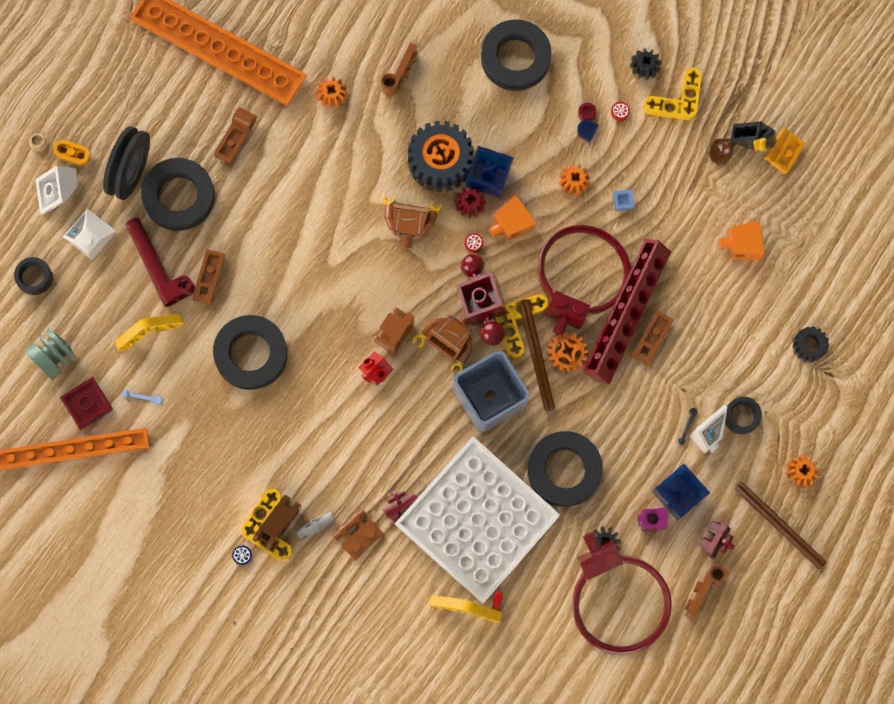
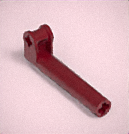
M140 218L129 220L126 223L128 231L164 307H170L180 300L191 296L195 290V284L191 279L182 275L171 281Z

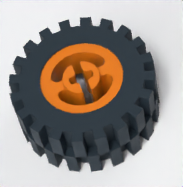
M435 121L434 126H431L429 122L425 124V130L420 127L417 130V136L413 134L411 143L408 146L409 171H412L414 180L418 178V184L421 186L424 183L427 184V189L432 191V187H437L436 192H442L443 187H446V191H451L452 185H455L457 188L461 185V180L465 182L468 174L471 173L474 157V148L471 146L472 140L470 137L466 138L467 132L464 129L460 132L457 124L450 127V122L445 121L444 125H440V121ZM434 146L432 154H427L428 151ZM444 154L445 163L449 161L450 155H453L454 158L450 163L443 165V158L441 155Z

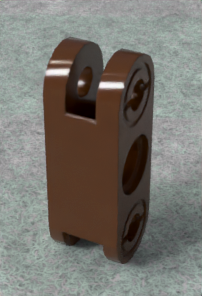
M287 495L282 497L252 539L254 542L260 539L267 542L266 550L268 551L274 547L301 510L302 505L298 502L292 508L287 506L291 499Z

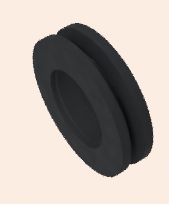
M519 19L507 20L497 24L487 33L482 44L481 64L486 76L495 85L506 90L522 91L537 85L548 72L551 61V45L546 34L535 24ZM510 40L523 41L533 49L535 59L528 68L523 70L505 68L497 57L500 46Z
M128 126L120 134L106 165L103 180L105 194L110 196L116 195L121 200H126L132 194L147 162L150 149V135L148 132L143 130L138 132L137 128Z
M170 158L156 164L147 173L142 183L141 198L146 212L157 225L172 231H184L198 226L209 216L214 206L215 191L209 174L201 165L186 158ZM175 178H186L193 182L197 188V197L193 205L181 211H171L165 208L159 199L160 190L163 185Z
M244 315L232 319L220 329L214 341L213 358L219 373L228 383L240 389L256 390L270 385L281 375L287 362V346L282 332L273 322L261 316ZM258 335L265 339L269 345V359L257 370H242L232 361V346L242 336Z
M570 431L555 432L544 437L533 449L528 462V478L535 493L547 503L559 507L575 506L590 498L599 486L603 473L602 459L596 446L583 435ZM561 450H568L577 454L584 463L585 473L582 481L572 488H561L554 485L547 477L545 469L546 461L551 454Z

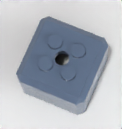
M498 350L456 374L453 383L454 394L477 431L483 433L524 410L530 394L506 354ZM485 393H494L495 399L487 401L484 398Z

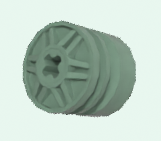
M48 329L45 333L51 338L49 341L41 335L39 338L44 345L40 347L32 343L24 352L51 380H54L62 372L57 364L61 362L68 367L70 364L64 358L68 356L74 361L77 357L74 355L72 348L59 334Z

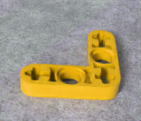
M689 68L686 71L681 100L649 96L643 104L644 111L649 115L681 120L693 119L698 108L702 77L700 70ZM691 74H694V77H695V80H694V82H693V85H690V83H691V77H690V75H691ZM692 90L695 92V97L689 98L685 92ZM650 102L654 103L653 109L650 108ZM660 103H663L661 110H659ZM688 103H691L690 114H687V111H685ZM671 104L675 107V111L668 112L665 106Z
M539 294L525 298L531 302V305H535L537 300L544 302L542 308H539L538 305L532 307L533 315L540 314L547 309L548 300L544 295ZM521 300L505 305L508 315L506 316L507 324L503 328L504 330L512 328L515 331V335L513 337L505 336L503 343L508 356L514 360L520 359L524 354V345L515 322L522 319V315L516 311V307ZM495 317L496 322L504 324L503 317ZM516 339L518 341H515V346L521 349L517 355L515 352H511L513 349L512 341Z
M181 314L144 318L135 323L114 342L118 351H125L133 347L149 333L177 329L184 325L185 322Z
M269 489L263 494L243 524L241 532L248 541L280 561H287L292 557V548L283 540L279 539L278 542L280 543L277 546L281 549L287 547L288 555L280 557V552L277 549H274V552L266 550V547L261 543L262 539L254 542L252 540L253 534L247 536L246 528H251L254 524L251 522L252 518L262 525L281 500L279 491ZM275 493L277 501H272L269 506L272 507V509L269 510L266 506L262 505V503L265 502V504L267 505V503L269 502L268 495H273ZM260 509L267 511V516L263 520H259L256 517V513ZM256 524V526L254 527L255 533H256L257 530L259 529V527H258L257 524Z
M431 595L429 606L465 612L497 623H501L503 615L500 611L462 599Z

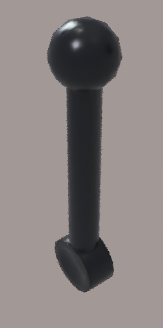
M696 408L689 410L690 416L682 436L678 439L680 445L686 442L685 437L693 416L697 414Z

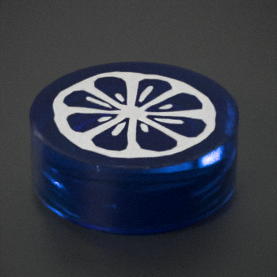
M240 545L233 550L232 558L236 564L244 566L251 562L252 552L247 546Z

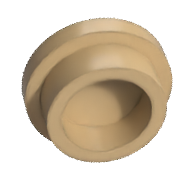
M35 133L29 139V146L37 152L43 151L48 145V139L42 133Z

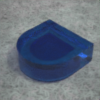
M583 120L578 124L577 134L580 138L591 142L599 125L590 120Z

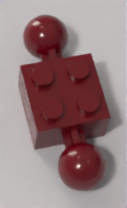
M468 254L462 259L460 268L462 273L469 277L470 280L456 285L468 322L472 326L483 322L484 325L480 331L481 339L485 344L495 346L503 341L505 330L500 323L495 322L494 318L508 312L498 280L493 272L481 275L485 267L483 259L479 255Z

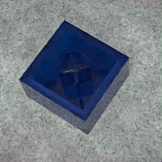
M478 146L466 178L465 187L469 188L472 186L474 190L479 188L480 192L501 198L514 157Z
M685 463L652 491L677 521L710 494Z

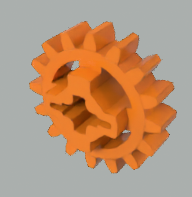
M566 332L565 336L559 335L558 339L553 337L552 342L554 344H548V348L551 350H548L546 355L551 356L548 362H554L552 368L554 369L558 366L559 372L561 373L565 369L566 374H569L570 369L575 373L577 366L582 369V362L587 361L585 355L589 353L588 350H584L587 347V343H581L583 338L577 339L576 333L569 336V332ZM559 344L560 350L555 353V348ZM565 350H567V352H570V351H571L570 356H568V354H564V351H565ZM580 352V358L575 361V355Z

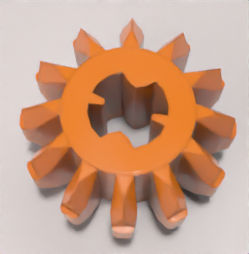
M333 76L329 81L325 77V83L319 82L320 88L316 89V93L318 94L317 100L322 101V106L328 104V107L331 109L334 104L338 108L339 102L344 104V98L348 94L345 91L347 87L345 84H342L341 79L335 81Z
M570 164L569 169L564 167L563 173L559 175L561 179L559 185L564 186L563 192L569 190L570 196L573 192L577 196L580 195V191L585 193L586 187L590 186V181L588 180L591 176L586 174V168L580 169V164L577 165V168H574L573 164ZM573 178L574 180L576 178L578 179V182H576V180L575 182H573L571 179Z
M800 455L799 459L794 457L792 458L793 463L789 462L787 464L790 469L786 471V474L792 475L788 480L790 482L795 480L794 486L797 487L801 483L802 488H806L807 484L812 486L814 485L813 480L817 481L819 479L816 473H819L820 469L814 468L818 463L816 461L811 463L812 457L809 456L805 460L804 455ZM801 468H804L803 471L806 470V474H805V475H802L803 472L800 473L799 470H800Z

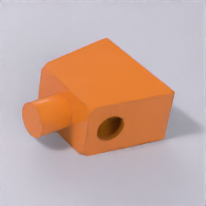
M515 195L494 214L493 221L495 225L488 230L493 238L503 234L507 240H511L534 230L536 222L517 195Z
M760 220L731 227L727 234L728 237L718 239L719 249H729L731 258L761 260L765 255Z

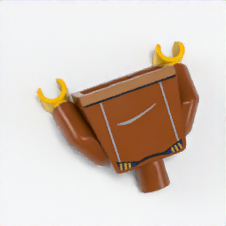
M384 196V218L394 235L401 236V247L411 248L413 238H420L421 235H426L432 229L440 213L441 204L436 209L433 207L434 202H431L430 208L396 203L395 196H393L392 201H387V197Z
M449 315L447 318L431 320L421 331V335L414 336L413 342L415 343L418 339H422V342L418 345L419 348H422L427 337L426 341L454 362L458 360L457 364L452 365L451 372L455 366H459L461 372L463 370V363H466L472 352L473 340L470 337L472 330L468 327L470 323L466 316H461L458 320L453 315Z

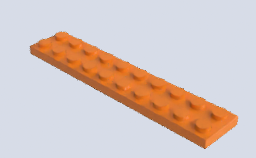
M141 0L130 16V20L287 107L307 78V74L172 0Z

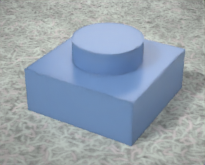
M632 190L613 191L615 211L634 209Z

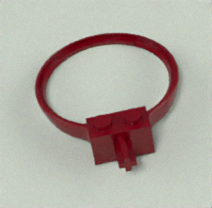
M588 225L565 227L550 236L541 249L538 260V276L541 287L549 299V305L544 315L557 320L553 329L557 336L564 335L567 325L579 330L587 316L602 313L613 307L631 270L630 261L623 246L616 238L602 229ZM573 233H588L604 239L616 250L622 261L624 277L618 293L611 300L602 305L590 307L591 305L555 290L553 292L545 275L544 264L548 250L558 239Z
M594 532L587 533L583 536L589 552L577 557L582 568V574L575 585L572 598V611L576 626L590 644L602 651L613 654H630L643 650L662 635L669 622L672 601L668 585L661 574L646 561L619 553L614 541L600 546ZM625 562L645 569L656 579L663 593L664 611L659 625L646 639L629 646H614L596 639L586 629L580 616L579 600L587 580L618 567Z

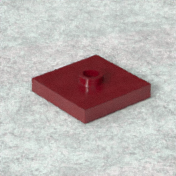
M94 377L59 397L80 430L114 410Z

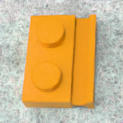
M783 128L776 137L773 148L768 150L764 159L768 160L780 172L786 174L806 143L792 132H788L787 128Z

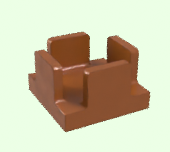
M395 307L393 314L389 313L380 325V329L383 332L380 337L377 335L374 337V342L394 357L413 329L415 316L409 312L406 314Z

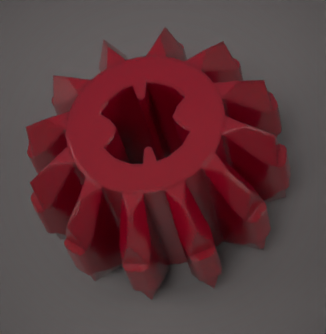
M470 186L469 191H467L463 187L462 193L457 192L456 194L457 199L454 201V204L457 205L456 211H461V216H465L467 213L469 219L472 217V214L478 217L479 212H484L483 206L486 205V201L483 199L485 194H479V188L473 191V187ZM468 200H472V205L468 204Z

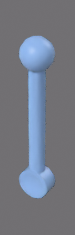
M128 390L122 392L123 397L130 396L150 400L156 404H161L162 402L160 396L154 398L130 393Z

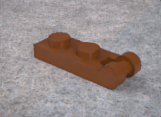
M206 249L193 293V301L199 302L201 300L205 301V304L212 305L225 259L224 253ZM202 288L208 289V293H201Z
M657 310L631 357L639 358L648 366L674 319ZM643 347L650 350L648 355L641 351Z

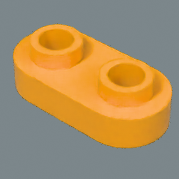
M59 140L54 144L53 151L60 160L84 166L91 159L89 150L82 145L67 140ZM63 149H67L66 153H61ZM80 155H84L83 159H78Z

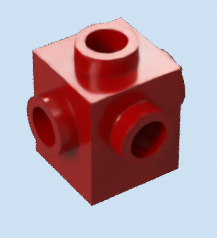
M373 352L358 367L363 373L361 377L367 383L372 382L377 386L394 370L385 358L376 352Z

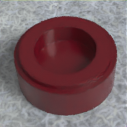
M586 102L580 105L578 109L580 120L590 122L596 117L597 110L592 103Z

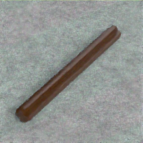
M528 299L521 300L519 307L544 410L551 411L555 409L530 302Z
M740 482L735 487V491L818 569L824 567L827 563L826 560L746 484Z

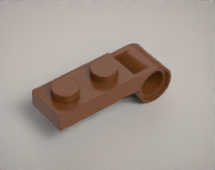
M409 43L395 75L388 73L382 77L381 86L382 92L385 95H395L404 78L408 79L411 72L410 66L418 58L417 45ZM391 82L394 86L387 87L385 84Z
M239 107L234 113L232 124L214 152V157L231 165L254 126L257 115Z
M713 566L707 571L704 579L696 583L693 590L695 592L693 600L689 599L684 608L687 610L685 616L691 619L695 618L710 585H718L725 581L727 571L723 566ZM713 570H717L721 573L720 580H716L713 578Z

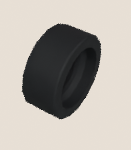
M29 257L20 261L14 271V280L17 286L29 295H39L47 291L53 280L52 271L47 263L36 257ZM31 266H39L44 271V280L39 285L33 287L24 284L22 280L23 272Z
M749 397L735 398L726 406L725 424L730 431L736 434L746 435L751 433L759 426L762 420V410L759 404ZM738 405L749 406L754 413L753 422L746 427L736 425L732 419V411Z

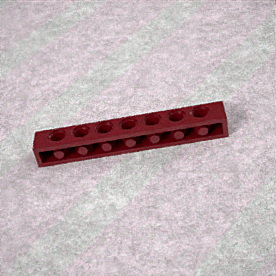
M644 240L585 365L583 372L595 382L610 385L667 263L671 251L659 240Z

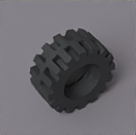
M814 326L800 330L793 339L792 348L795 349L794 354L798 355L797 358H802L804 362L809 361V363L821 359L827 353L829 347V338H826V333H822V329H816ZM811 337L815 339L818 343V349L814 352L806 350L803 345L805 338Z

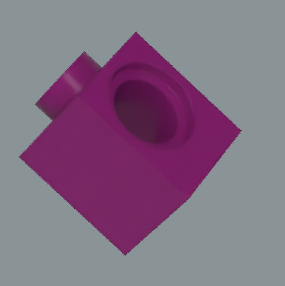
M666 508L642 509L640 515H638V526H642V531L666 530L668 528ZM648 515L655 516L657 523L650 524L647 520Z

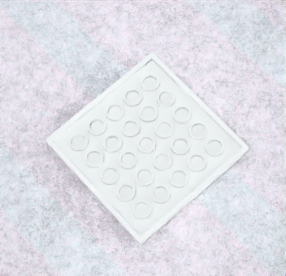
M472 437L397 520L395 525L483 604L557 520L560 514L475 437Z

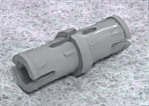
M328 511L316 519H311L309 523L295 531L300 540L303 541L316 532L317 534L320 533V530L336 521L331 512Z

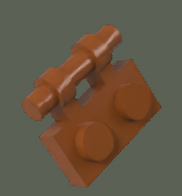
M362 509L357 513H353L350 516L351 518L344 525L337 527V531L332 535L337 541L344 536L346 541L341 546L354 560L384 534L371 519L365 524L361 519L367 514ZM357 524L359 529L351 536L348 531Z

